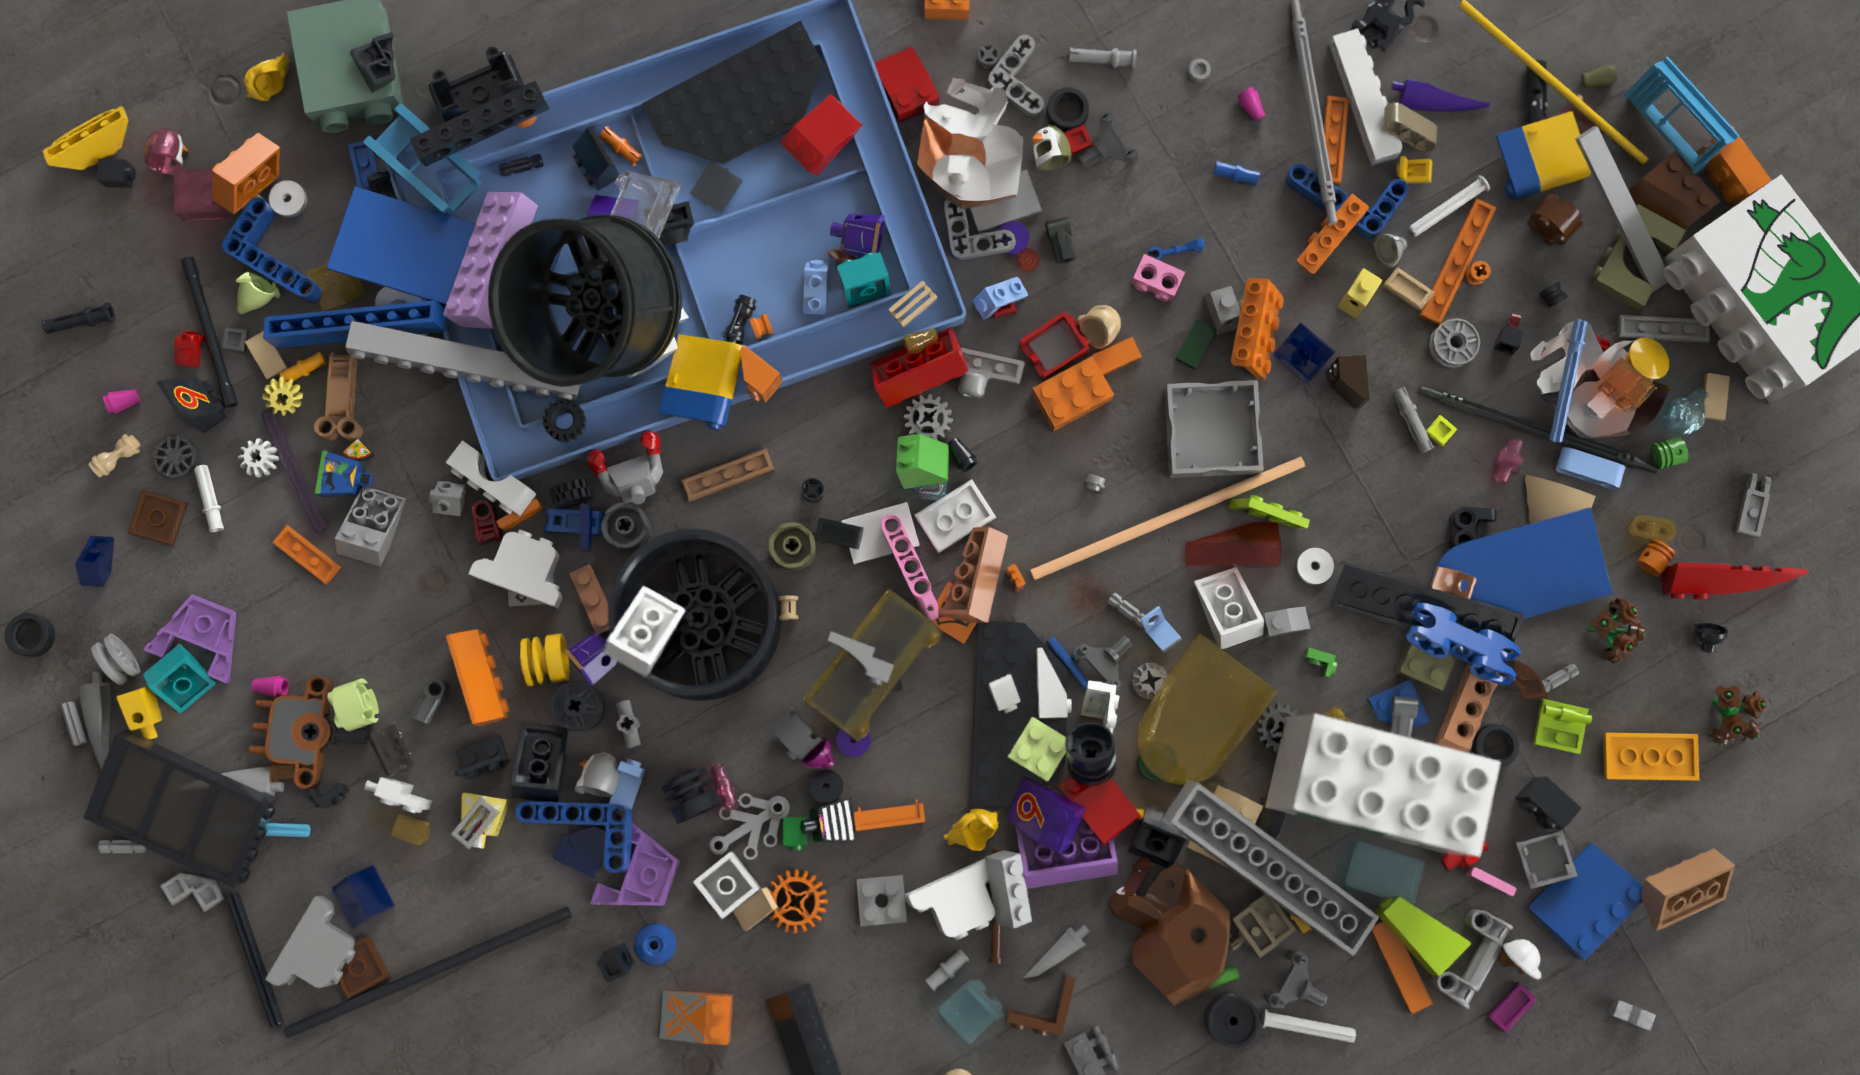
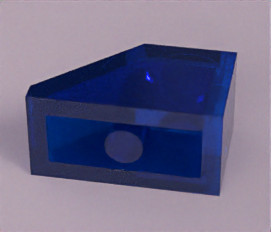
M90 536L75 563L81 586L104 587L112 570L114 537Z

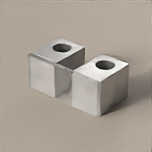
M1613 999L1608 1012L1611 1016L1628 1021L1647 1030L1651 1029L1655 1014Z

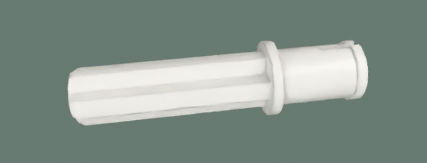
M196 466L194 471L204 506L202 512L206 515L209 532L221 531L224 529L219 511L221 506L217 504L208 466Z

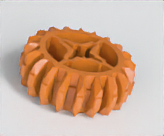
M795 869L794 877H791L790 871L787 870L785 871L787 879H784L779 874L777 878L780 883L777 884L775 881L770 883L775 890H768L776 905L777 897L782 887L787 895V903L780 909H775V914L769 919L771 921L776 917L779 919L776 927H780L782 923H785V932L789 930L790 925L793 926V933L798 932V926H801L802 931L806 932V923H809L810 927L814 928L815 923L812 919L815 918L819 922L822 920L821 916L817 914L818 911L826 913V909L820 907V904H827L828 900L821 899L820 896L825 895L827 892L826 890L818 891V888L823 883L820 881L815 885L813 883L816 879L815 875L810 880L807 879L808 871H804L803 876L800 877L799 869ZM789 882H802L808 885L809 888L798 893L791 888ZM814 893L815 908L810 915L805 907V900ZM803 894H806L800 901V907L796 908L795 905L794 907L786 908L793 900L792 895H796V897L799 895L801 897ZM789 910H796L804 919L799 921L790 920L783 914Z

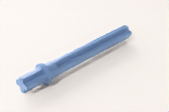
M1574 320L1571 338L1567 339L1569 343L1549 437L1550 441L1559 443L1563 440L1583 345H1586V342L1583 341L1587 321Z

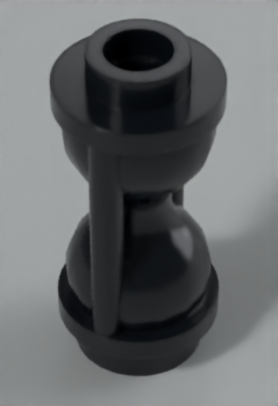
M740 294L738 299L734 301V316L731 324L725 328L721 335L725 338L724 341L736 344H743L745 324L757 308L755 306V299Z

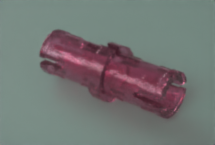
M716 764L710 768L716 783L715 789L722 798L725 810H734L739 806L733 790L734 784L729 780L724 764Z

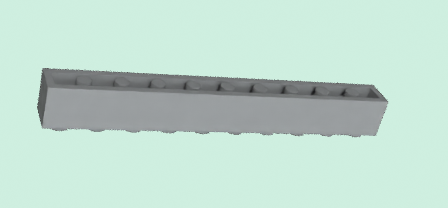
M355 321L351 322L346 350L353 358L364 359L368 357L373 358L375 362L380 364L392 362L397 363L398 367L411 369L412 366L420 368V371L425 373L441 372L449 378H457V376L466 377L467 381L473 383L485 381L490 382L489 385L493 387L503 388V385L512 387L517 392L529 390L542 397L553 395L558 396V399L562 401L563 398L569 401L572 399L577 400L580 385L560 387L537 381L520 370L505 352Z

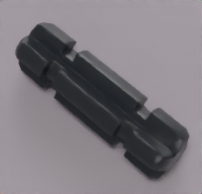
M535 154L531 155V158L524 157L513 160L510 164L508 162L499 165L501 175L506 177L512 175L511 173L513 172L517 174L531 170L532 167H542L544 163L542 156Z

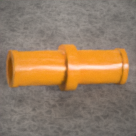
M319 351L305 360H298L297 364L279 373L281 377H284L285 382H288L291 378L294 381L302 376H309L311 371L326 365L327 360L323 353Z

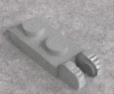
M1750 473L1746 482V489L1744 490L1734 533L1758 539L1761 536L1769 502L1771 478L1765 476L1761 481L1759 491H1756L1757 474Z

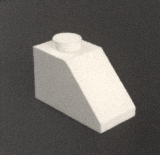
M1010 674L988 684V690L998 712L1004 710L1006 714L1017 709L1016 704L1020 703V698Z

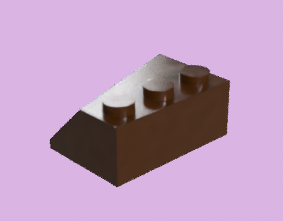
M1676 151L1628 189L1636 206L1639 204L1685 230L1720 202L1697 174L1692 172L1693 170Z

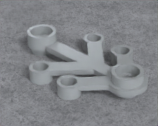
M742 794L739 797V804L745 808L754 806L765 809L759 815L736 811L729 806L722 807L719 811V816L723 820L734 819L746 823L724 837H714L710 841V850L716 855L724 854L727 852L729 844L751 831L748 846L744 849V856L749 860L755 859L758 855L757 845L762 824L770 818L769 832L764 836L763 842L767 847L775 846L778 842L777 831L780 819L786 817L790 810L789 802L784 797L775 796L767 801L754 798L750 794ZM744 796H748L750 798V803L748 805H744L742 803V798ZM776 803H780L782 805V810L780 812H776L774 810V805ZM724 809H729L731 812L727 818L722 815ZM770 835L775 838V842L772 845L766 841ZM717 841H721L723 843V848L721 850H717L715 848V843ZM749 848H753L755 850V855L753 857H749L747 855V850Z

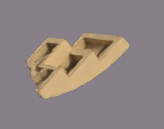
M1529 475L1524 477L1527 490L1526 502L1529 508V524L1584 508H1591L1593 505L1594 495L1546 479Z

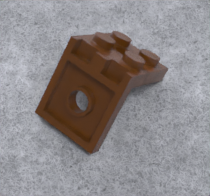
M1063 973L1053 1019L1007 1008L1006 1021L1009 1022L1010 1027L1024 1030L1025 1027H1030L1033 1033L1047 1036L1048 1032L1063 1036L1076 979L1072 975Z

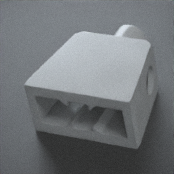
M1232 286L1205 294L1204 299L1214 328L1217 329L1216 334L1220 335L1236 330L1240 309Z

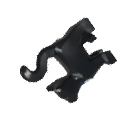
M1374 0L1367 7L1363 18L1352 23L1351 30L1359 29L1361 35L1372 26L1379 33L1376 36H1371L1367 44L1373 49L1380 47L1384 53L1393 44L1396 36L1413 21L1415 17L1413 6L1417 4L1425 7V0H1406L1404 5L1405 17L1403 18L1387 8L1394 0Z

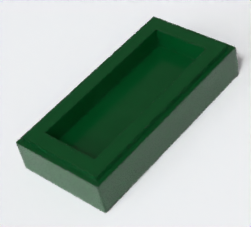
M1197 319L1175 360L1195 370L1217 329Z

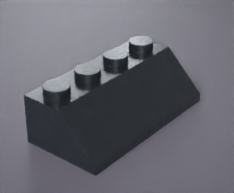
M811 983L767 998L766 1000L792 1075H841L842 1071Z

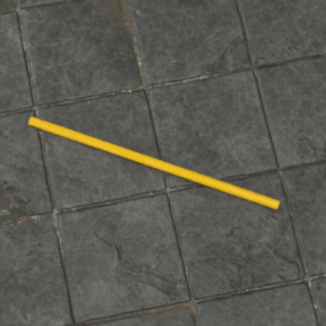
M1462 0L1459 3L1458 7L1639 163L1643 165L1648 160L1646 155L1466 0Z

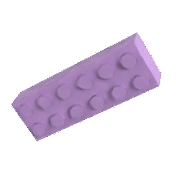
M487 192L443 313L445 317L460 327L493 329L489 314L488 288L494 262L510 237L518 230L532 223L538 207L537 204L523 193Z

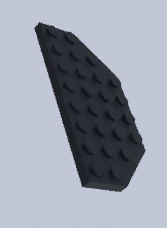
M800 20L641 104L663 145L726 164L791 130L794 125L805 117L822 61Z
M988 621V623H979L971 805L1011 807L1023 777H1027L1041 785L1045 782L1007 758L1032 717L1066 737L1067 718L1038 719L1036 649L1042 648L1067 693V699L1069 671L1025 623ZM1010 674L1020 698V703L1016 704L1017 709L1005 714L1004 710L998 712L987 686L989 683ZM1065 754L1054 773L1065 763Z

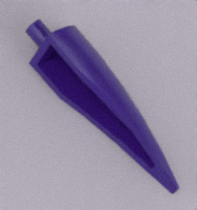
M1409 79L1402 83L1396 81L1392 83L1391 89L1400 91L1399 103L1409 109L1463 111L1490 107V103L1461 97L1429 83Z

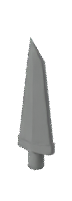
M1085 925L1076 932L1071 927L1068 928L1063 936L1023 978L1040 976L1080 948L1082 949L1085 943L1081 939L1090 931Z

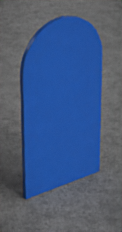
M355 186L327 269L423 299L435 300L440 304L446 305L476 224Z
M1590 507L1458 544L1439 559L1431 576L1432 581L1437 566L1476 578V582L1470 598L1522 612L1524 614L1523 619L1613 594ZM1466 579L1461 583L1462 592H1465L1468 588V581Z

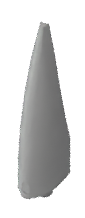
M97 671L92 672L93 683L79 685L78 687L89 740L102 770L109 752L112 694L110 682H102V672Z
M273 767L249 768L221 773L268 796H275V792H282L284 790L283 782H275ZM197 780L181 786L179 790L209 791L211 785Z

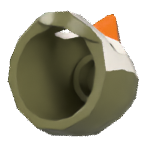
M1047 125L1038 130L1033 136L1034 155L1038 169L1052 170L1060 168L1072 160L1069 141L1065 134L1056 126Z

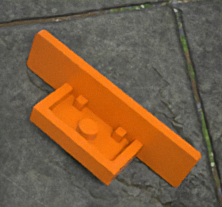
M1351 194L1336 212L1338 223L1329 225L1326 217L1321 224L1323 229L1319 233L1315 231L1307 240V243H1309L1308 247L1298 257L1296 262L1310 274H1315L1369 209V206L1354 194Z

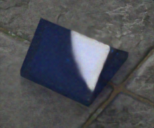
M1300 322L1273 355L1308 384L1335 351Z
M375 865L345 877L332 887L352 929L395 906Z

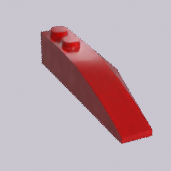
M1675 563L1667 566L1662 573V595H1671V599L1675 600L1685 599V596H1693V600H1708V596L1750 592L1784 583L1806 575L1807 569L1775 568V571H1771V567L1764 566L1754 567L1750 570L1749 565L1731 567V564Z

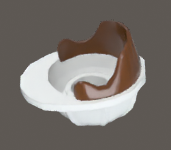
M1522 939L1506 943L1503 946L1504 948L1497 958L1503 967L1515 966L1520 975L1526 972L1535 979L1541 978V973L1538 970L1540 955L1537 948L1531 942Z

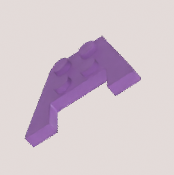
M191 594L174 613L173 618L168 624L159 630L153 641L145 646L144 651L163 658L168 654L174 638L178 637L215 652L216 655L207 676L229 684L237 612Z
M632 822L631 843L637 846L621 890L597 883L591 904L665 905L680 860ZM618 832L614 836L623 839V836L620 832Z

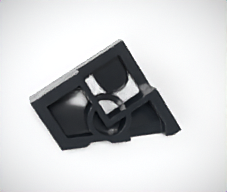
M392 32L372 39V42L350 51L352 59L371 92L385 87L395 79Z

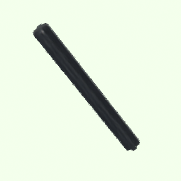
M239 893L231 894L226 897V901L269 1026L271 1028L280 1026L284 1021L271 984L265 980L268 975Z

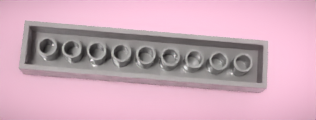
M1190 780L1186 782L1162 818V820L1347 954L1352 956L1356 954L1379 918L1367 907L1197 782Z

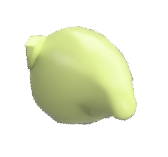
M245 272L236 279V282L239 283L236 310L241 315L263 307L274 296L276 298L280 297L277 285L274 282L271 285L257 274Z

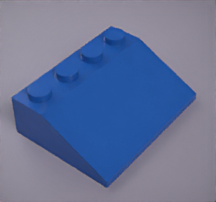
M1590 843L1573 860L1577 873L1576 877L1549 884L1527 906L1529 911L1575 958L1586 960L1643 902L1641 899L1643 887L1634 877L1593 843Z

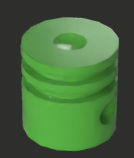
M1681 437L1655 442L1650 446L1652 461L1659 469L1688 461V449Z

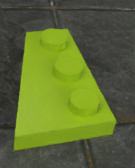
M1250 495V498L1230 500L1229 509L1235 511L1237 509L1249 510L1248 515L1263 518L1269 516V521L1294 529H1308L1310 520L1302 517V513L1294 510L1285 511L1282 505L1270 503L1269 505L1264 503V499L1261 497Z

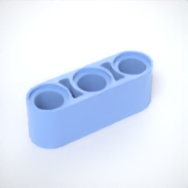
M1563 447L1555 470L1564 475L1598 486L1619 490L1625 466L1576 449Z

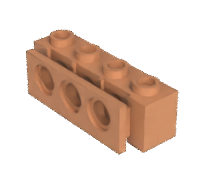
M1467 663L1433 745L1469 753L1474 736L1480 728L1481 719L1489 706L1490 698L1498 683L1485 681L1473 675L1470 671L1471 664ZM1476 683L1481 688L1480 694L1475 691ZM1467 704L1472 708L1471 715L1466 712ZM1458 725L1463 728L1462 736L1457 733Z

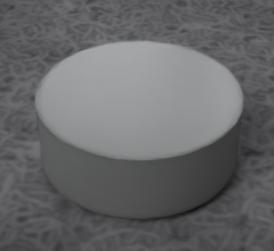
M1204 59L1193 60L1188 68L1189 78L1198 83L1207 80L1211 72L1209 63Z

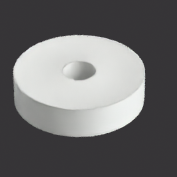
M282 181L272 188L269 194V203L272 209L280 216L292 218L304 211L307 205V195L304 189L296 182ZM291 196V200L285 202L286 197Z
M1320 548L1307 549L1298 557L1296 562L1298 576L1302 581L1311 585H1318L1327 581L1334 570L1332 557L1328 552ZM1313 562L1318 564V570L1311 568Z

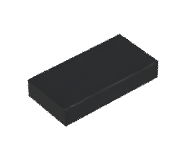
M819 518L814 540L859 550L864 527Z

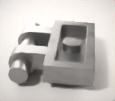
M1099 1025L1091 1028L1094 1037L1089 1040L1085 1032H1082L1063 1042L1079 1075H1106L1102 1068L1106 1064H1109L1112 1072L1121 1068L1117 1061L1118 1056L1116 1052L1112 1051L1107 1042L1109 1038L1106 1032H1102ZM1096 1045H1099L1104 1054L1099 1059L1092 1048Z

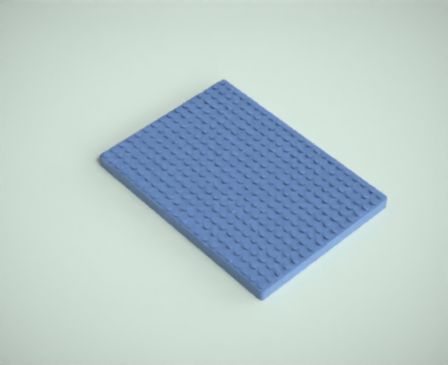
M812 0L544 92L543 95L550 109L537 115L533 125L528 128L513 126L457 152L481 173L478 178L482 184L452 216L475 224L487 192L523 193L538 205L532 223L546 219L564 218L579 220L585 218L594 196L602 195L640 201L637 222L648 228L645 216L646 210L689 201L694 225L690 229L688 241L665 246L679 277L682 308L689 317L686 321L678 323L674 335L676 343L679 334L724 341L725 338L721 335L733 319L735 299H738L740 294L749 296L756 300L755 306L757 307L750 318L754 317L757 319L762 314L767 313L774 334L770 336L766 334L761 339L756 340L750 320L747 319L744 327L743 344L780 373L782 384L778 389L936 334L951 326L952 328L959 326L966 319L965 306L851 0ZM801 20L822 61L806 115L832 94L863 125L821 174L814 175L810 174L779 143L789 131L726 164H721L663 145L641 103ZM589 126H592L598 138L601 131L608 126L620 138H625L628 144L642 155L640 161L636 162L635 166H632L620 154L616 155L613 152V148L599 138L621 176L620 179L599 191L594 184L591 186L588 184L583 175L587 171L584 166L579 168L572 157L576 154L572 146ZM412 143L396 159L408 170L419 160ZM535 154L542 156L544 163L542 167H532L531 170L517 174L513 172L511 173L512 175L503 177L500 173L499 165L508 162L510 164L513 160L524 157L531 158V155ZM445 158L427 167L421 163L412 173L447 205L470 182L465 175ZM385 162L398 200L442 213ZM851 213L884 215L885 219L879 252L889 275L891 295L848 308L838 270L835 267L836 261L827 254L828 250L840 248L842 238L830 236L832 222L844 224L846 217ZM565 244L561 249L553 272L570 276L579 272L569 246ZM812 260H821L829 264L825 315L803 313L804 269L806 263H810ZM923 280L938 299L903 328L889 313L888 309ZM551 283V293L571 294L567 287ZM921 289L917 294H915L910 300H908L895 312H900L911 301H913L917 296H919L924 290ZM928 295L904 314L901 319L904 320L930 297ZM551 304L555 322L563 335L574 317L568 315L565 306ZM446 317L445 332H442L445 340L504 352L494 329L460 327ZM585 329L580 335L575 345L573 346L575 350H577L586 332ZM602 335L588 359L598 364L610 353L608 344ZM674 352L642 375L630 378L627 375L601 377L592 382L580 384L577 400L572 399V401L578 404L584 411L587 420L585 422L586 428L582 430L583 434L581 436L578 435L575 441L570 440L567 443L553 439L543 426L542 416L545 415L544 410L550 407L549 404L551 402L553 404L556 403L555 400L558 399V396L549 395V397H542L536 395L534 391L517 392L509 386L503 385V388L489 385L490 382L480 381V383H473L467 381L466 377L457 376L491 478L494 481H501L512 475L517 480H521L586 457L594 449L603 451L640 438L645 431L657 432L691 420L659 413ZM742 363L731 405L752 398L747 394ZM567 412L559 414L556 418V425L561 429H567L573 423V416Z

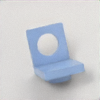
M1159 606L1140 619L1145 632L1162 652L1167 651L1181 640L1180 635L1165 620ZM1157 615L1156 619L1153 622L1148 623L1150 618Z

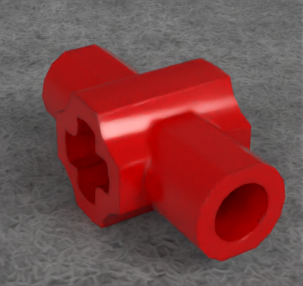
M1483 840L1481 853L1489 849L1485 840ZM1449 853L1440 858L1442 865L1447 871L1457 866L1463 869L1480 860L1477 856Z

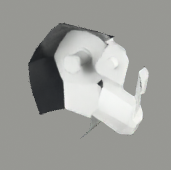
M1574 321L1566 324L1558 336L1548 342L1542 341L1531 351L1532 361L1540 360L1560 347L1565 350L1567 357L1569 345L1567 339L1571 338ZM1587 323L1583 341L1586 342V345H1583L1566 424L1577 436L1583 438L1617 437L1642 432L1661 410L1672 385L1661 384L1654 380L1644 381L1641 378V375L1633 368L1632 364L1627 362V352L1623 349L1633 341L1615 343L1603 352L1591 325ZM1566 357L1542 371L1540 378L1537 380V385L1541 391L1540 397L1554 411L1556 409Z

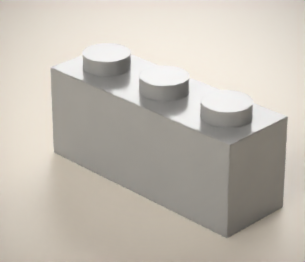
M1003 850L985 857L997 925L1017 928L1031 922L1032 917L1021 854Z

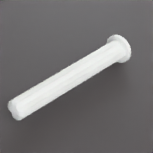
M1479 175L1477 181L1413 223L1409 227L1411 233L1414 236H1418L1481 192L1489 191L1490 186L1487 180Z
M1264 1009L1262 1014L1261 1028L1268 1026L1351 1043L1354 1042L1356 1032L1353 1028L1269 1013L1267 1009Z

